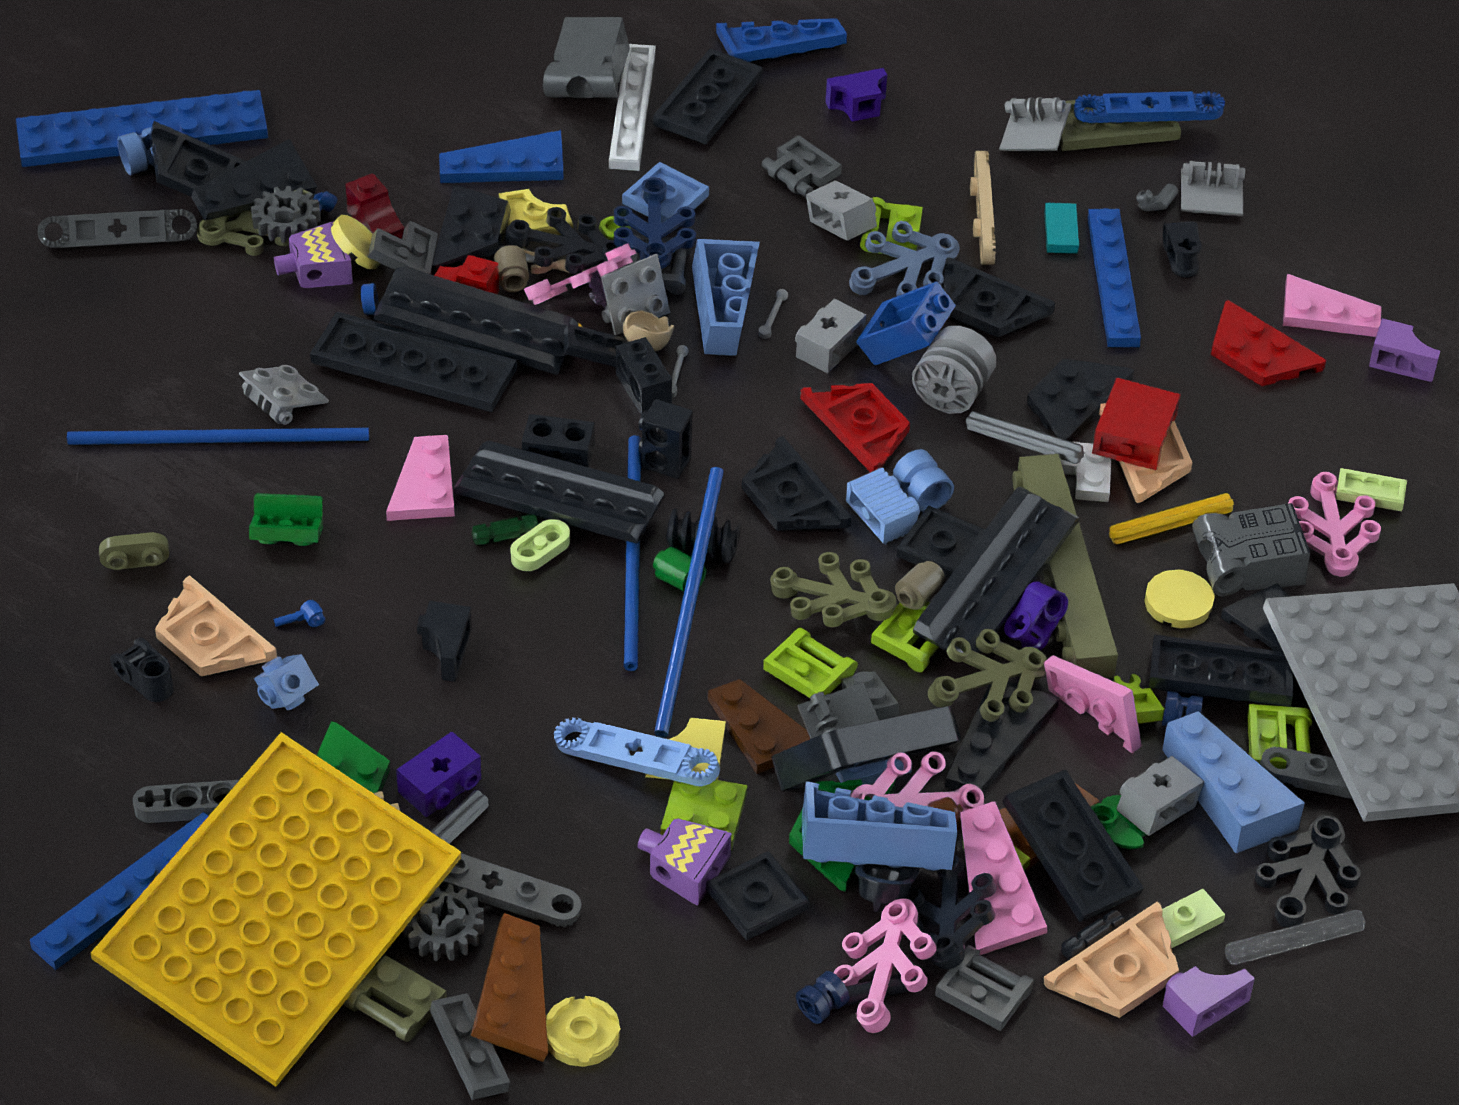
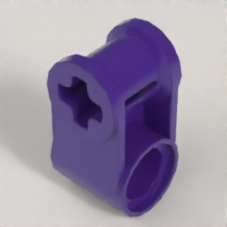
M1038 581L1032 582L1026 587L1014 611L1007 618L1004 626L1005 634L1012 640H1019L1023 648L1033 647L1042 650L1068 609L1067 596L1065 593ZM1015 624H1018L1023 629H1018L1017 627H1015ZM1031 634H1037L1039 636V639L1035 638Z

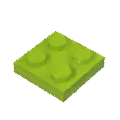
M715 780L705 786H694L674 781L660 834L663 835L673 820L682 819L731 833L732 850L747 796V785Z

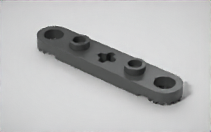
M185 209L80 214L47 217L39 224L37 233L40 241L50 248L186 241L195 235L198 224L195 216ZM185 216L190 220L191 225L187 233L178 234L173 230L172 223L176 217ZM115 220H120L122 225L127 226V231L121 232V237L116 238L114 232H109V226H113ZM52 223L59 224L63 230L62 237L55 242L48 240L45 235L46 227Z
M1271 747L1264 751L1260 765L1282 782V784H1293V787L1353 799L1334 758L1282 747ZM1273 757L1285 759L1287 761L1286 769L1274 767L1269 760Z
M462 853L460 861L438 886L446 890L449 884L453 885L454 893H458L465 888L467 889L468 898L476 896L480 902L537 921L540 919L552 925L555 924L556 927L560 925L564 928L567 925H573L574 922H577L581 912V899L570 889ZM491 879L497 880V885L492 890L487 889L486 883H489ZM561 900H563V903L567 901L568 905L571 904L572 910L568 913H559L553 909V903L556 904L557 901L561 902Z

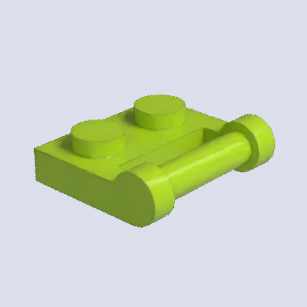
M873 197L872 199L876 206L875 217L877 227L866 231L862 235L861 248L866 252H870L865 246L867 236L873 231H878L880 218L889 219L886 241L917 251V245L913 243L895 241L892 237V231L897 222L906 221L912 226L913 231L920 232L923 207L885 203L883 199ZM898 230L901 234H907L904 230ZM871 240L874 244H880L876 240Z
M927 602L918 610L907 608L899 603L893 615L884 620L872 633L871 643L906 661L912 670L923 672L930 663L929 659L939 647L929 641H926L920 649L913 647L912 645L920 637L913 633V628L930 602Z
M800 627L764 659L763 669L810 698L818 692H823L824 695L830 694L842 682V678L853 676L858 662L848 656L843 658L812 639L811 634ZM810 654H812V655H814L815 657L819 658V659L822 660L823 662H821V661H819L818 659L814 658V657L811 656Z
M1249 704L1247 712L1249 755L1260 764L1262 755L1268 748H1287L1286 724H1291L1295 728L1296 750L1310 753L1309 727L1312 725V712L1309 709ZM1273 757L1269 760L1274 767L1286 769L1287 761L1285 759Z

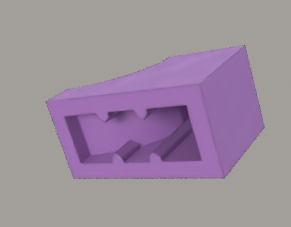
M1382 318L1374 342L1369 367L1432 382L1440 350L1433 349L1422 343L1413 333L1414 326Z
M1195 966L1184 974L1181 972L1175 974L1168 980L1165 986L1163 1007L1193 1037L1249 1002L1255 978L1245 968L1233 974L1213 975L1202 972Z

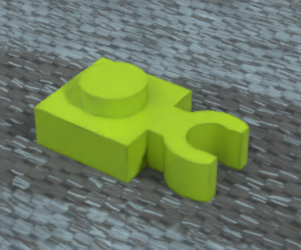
M1131 674L1129 683L1123 682L1118 675L1114 676L1113 682L1132 689L1138 724L1162 721L1163 706L1151 688H1140L1141 679L1139 676Z

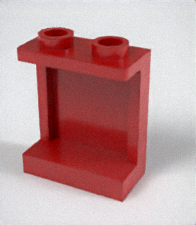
M1116 378L1095 430L1092 454L1156 471L1172 421H1175L1177 417L1181 394Z

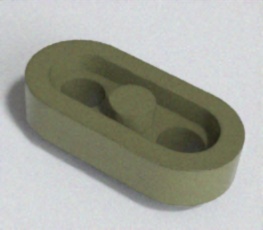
M154 532L112 536L103 540L99 545L101 564L113 570L157 566L165 562L169 557L167 538L162 534Z

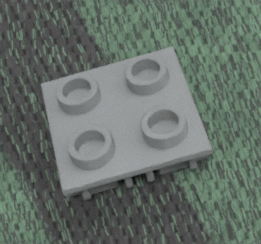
M1038 97L1036 101L1034 98H1028L1027 102L1026 99L1011 98L1010 101H1006L1005 111L1011 115L999 150L1057 151L1071 109V103H1066L1065 100H1060L1059 97L1045 99Z
M1190 160L1189 163H1183V168H1181V211L1243 216L1245 168H1240L1239 164H1224L1223 172H1221V163H1217L1216 171H1211L1212 162H1208L1207 170H1205V162Z
M658 254L601 276L607 300V306L602 311V317L606 323H612L614 335L623 333V323L631 312L642 310L652 313L658 318L670 313Z
M281 365L279 367L256 368L255 370L239 372V375L245 380L242 385L244 394L256 403L259 408H262L265 413H269V416L277 424H289L293 419L291 414L293 408L329 402L315 385L306 381L292 366Z

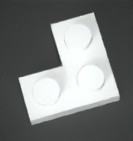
M1074 442L1082 445L1085 452L1080 463L1074 464L1062 459L1060 460L1064 474L1076 475L1075 499L1108 502L1110 495L1111 458L1092 454L1093 444Z

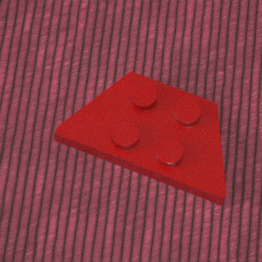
M1229 300L1225 302L1212 345V356L1260 386L1274 384L1279 380L1298 378L1300 371L1313 368L1318 373L1325 369L1326 359Z
M873 383L856 384L854 386L834 385L831 386V392L812 393L811 387L801 389L800 399L869 472L882 468L909 433L910 422Z

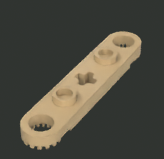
M975 151L974 177L970 179V196H976L977 219L973 221V237H979L981 265H994L996 252L992 249H996V246H993L996 241L988 151Z

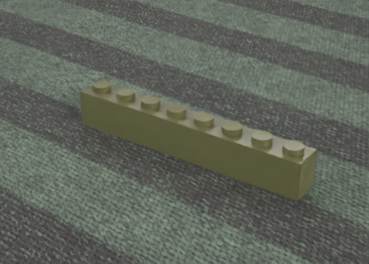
M1059 454L1019 457L1018 471H1013L1012 475L1014 490L1021 486L1042 497L1047 502L1077 516ZM1078 522L1041 572L1040 582L1065 593L1068 598V609L1055 627L1056 640L1063 644L1062 659L1104 678H1114L1118 653Z

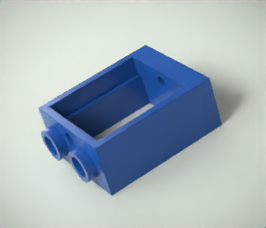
M938 281L882 302L856 340V343L874 366L930 346L956 305Z

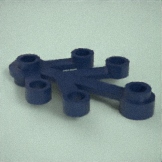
M652 177L643 181L641 194L646 204H648V223L635 215L632 209L627 206L615 208L614 223L621 227L614 231V244L620 247L629 243L630 248L635 249L640 254V260L658 254L660 267L663 269L671 263L672 253L680 248L689 249L695 246L696 232L691 228H682L677 232L676 237L666 243L662 242V238L678 227L693 226L695 223V211L690 207H681L675 215L661 223V203L666 198L667 184L660 178ZM625 226L632 227L647 237L649 242L645 243L633 235L631 229Z

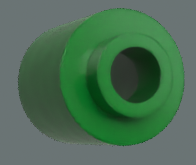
M669 547L665 551L661 550L653 562L655 577L685 591L692 557L673 547ZM705 567L703 568L700 586L702 585L706 576Z

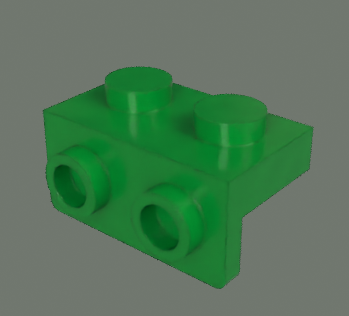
M255 494L254 516L249 526V540H258L262 544L289 541L298 546L318 543L323 529V498L321 496Z

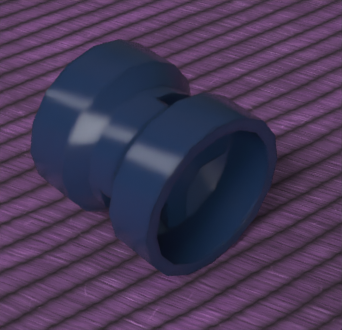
M1168 691L1162 726L1167 727L1168 722L1182 718L1183 706H1187L1185 716L1198 711L1201 713L1203 697L1191 696L1190 698H1184L1179 693Z
M826 971L820 975L813 986L806 985L796 993V1001L800 1010L815 1024L821 1023L830 1016L832 1009H840L850 999L845 984L831 971Z

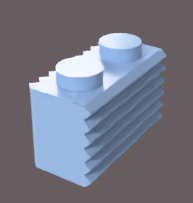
M879 468L847 482L846 502L883 544L886 545L888 541L892 542L894 539L908 534L917 522L920 510L916 500L913 497H907L906 493H903L898 480L894 476H888L884 468Z

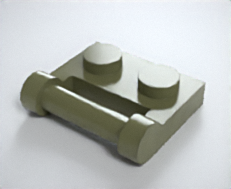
M385 955L344 1002V1006L352 1011H362L394 1030L396 1037L409 1042L432 1017L430 1012L432 1001L447 998V991ZM373 995L374 997L380 999L381 1001L385 1002L391 1007L407 1015V1017L402 1018L401 1016L390 1011L389 1009L385 1008L379 1003L373 1001L372 999H370V997Z

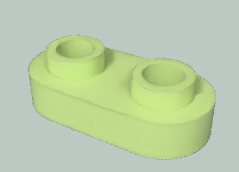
M556 519L546 520L518 538L511 545V562L513 566L522 571H533L563 552L570 544V529L568 525Z

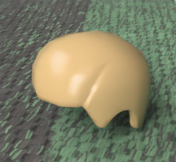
M642 310L631 312L623 323V334L628 342L646 337L655 352L667 345L674 329V325H671L669 328L666 316L658 318L654 314Z

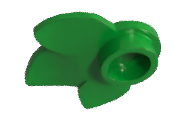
M1121 795L1108 796L1101 803L1091 806L1116 846L1126 849H1137L1144 846L1142 837L1147 834L1117 811Z

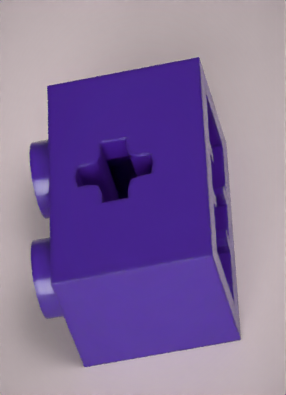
M450 732L396 769L398 793L425 817H428L436 810L445 808L452 799L465 790L472 789L482 779L481 756L455 733Z

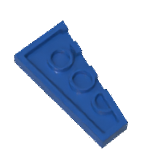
M837 18L799 20L798 25H791L783 21H771V26L754 27V22H741V27L727 28V23H716V33L728 54L747 62L766 58L774 59L782 55L805 53L809 50L833 48L837 45L847 44V33Z
M561 130L439 153L440 183L563 180Z

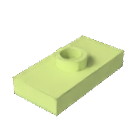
M1340 468L1335 498L1336 500L1355 503L1357 497L1369 496L1374 499L1375 507L1402 511L1407 480Z
M1204 889L1162 909L1165 928L1168 930L1171 939V949L1223 923L1225 913Z

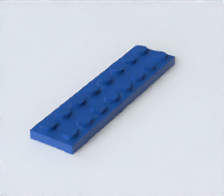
M260 90L242 91L238 93L214 94L204 97L182 98L161 102L154 101L135 105H121L109 108H94L83 111L16 118L22 167L120 156L117 145L118 136L132 132L141 135L142 130L152 127L154 121L209 145L268 138V131Z

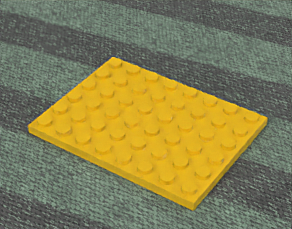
M281 732L93 949L91 959L276 1087L460 861L461 851Z

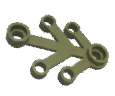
M303 190V195L310 193L306 190ZM251 210L207 221L202 220L197 229L198 240L206 245L216 246L223 242L245 247L246 253L252 256L260 255L264 251V241L261 236H247L236 233L244 230L259 234V230L253 227ZM239 215L238 219L228 222L229 218ZM280 237L274 239L275 243L279 246L289 245V238H287L285 243L281 242Z
M833 552L823 553L818 558L820 572L827 575L832 585L797 577V574L788 567L776 569L770 578L772 593L778 598H790L797 594L798 591L821 596L811 601L807 597L794 598L790 603L791 615L795 619L803 620L809 618L811 614L822 611L823 623L828 627H838L845 621L867 615L875 621H883L893 615L897 605L896 597L892 592L878 588L871 577V566L867 560L858 559L850 564L851 578L860 583L864 592L852 590L840 570L839 556ZM844 603L854 604L843 609L839 606Z
M982 630L976 638L977 648L984 653L993 652L1010 661L1009 663L1001 664L971 650V645L966 639L960 637L953 639L947 648L949 658L955 662H964L982 671L957 679L950 676L936 678L928 689V698L933 705L939 708L951 706L960 693L991 684L987 699L980 707V714L985 720L994 722L1004 712L1002 698L1008 679L1019 676L1017 689L1009 697V705L1016 712H1025L1033 702V696L1030 693L1034 680L1041 679L1046 674L1044 662L1047 658L1040 650L1033 647H1024L1018 650L1001 642L999 635L994 630ZM984 638L990 640L992 644L987 643ZM955 647L960 648L963 653L958 652ZM1017 697L1022 698L1025 703H1021ZM988 706L993 707L996 712H992Z

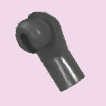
M1166 184L1161 192L1155 196L1148 189L1146 193L1142 190L1136 196L1139 202L1138 207L1145 212L1165 210L1178 195V188L1173 184Z

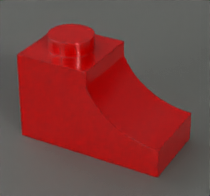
M468 255L463 265L458 267L440 266L434 275L494 294L499 292L498 263Z

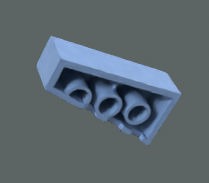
M697 239L692 273L704 354L736 356L760 242Z
M1199 711L1167 723L1163 752L1167 758L1173 756L1204 781L1198 801L1235 853L1242 852L1268 842L1274 837H1281L1299 829L1305 803Z
M806 781L801 818L803 859H811L816 862H850L854 865L878 864L887 865L892 868H901L903 866L919 867L930 871L940 869L952 870L957 838L955 812L909 802L903 808L897 807L888 798L875 795L869 801L851 797V790L836 788L834 794L818 790L819 784Z

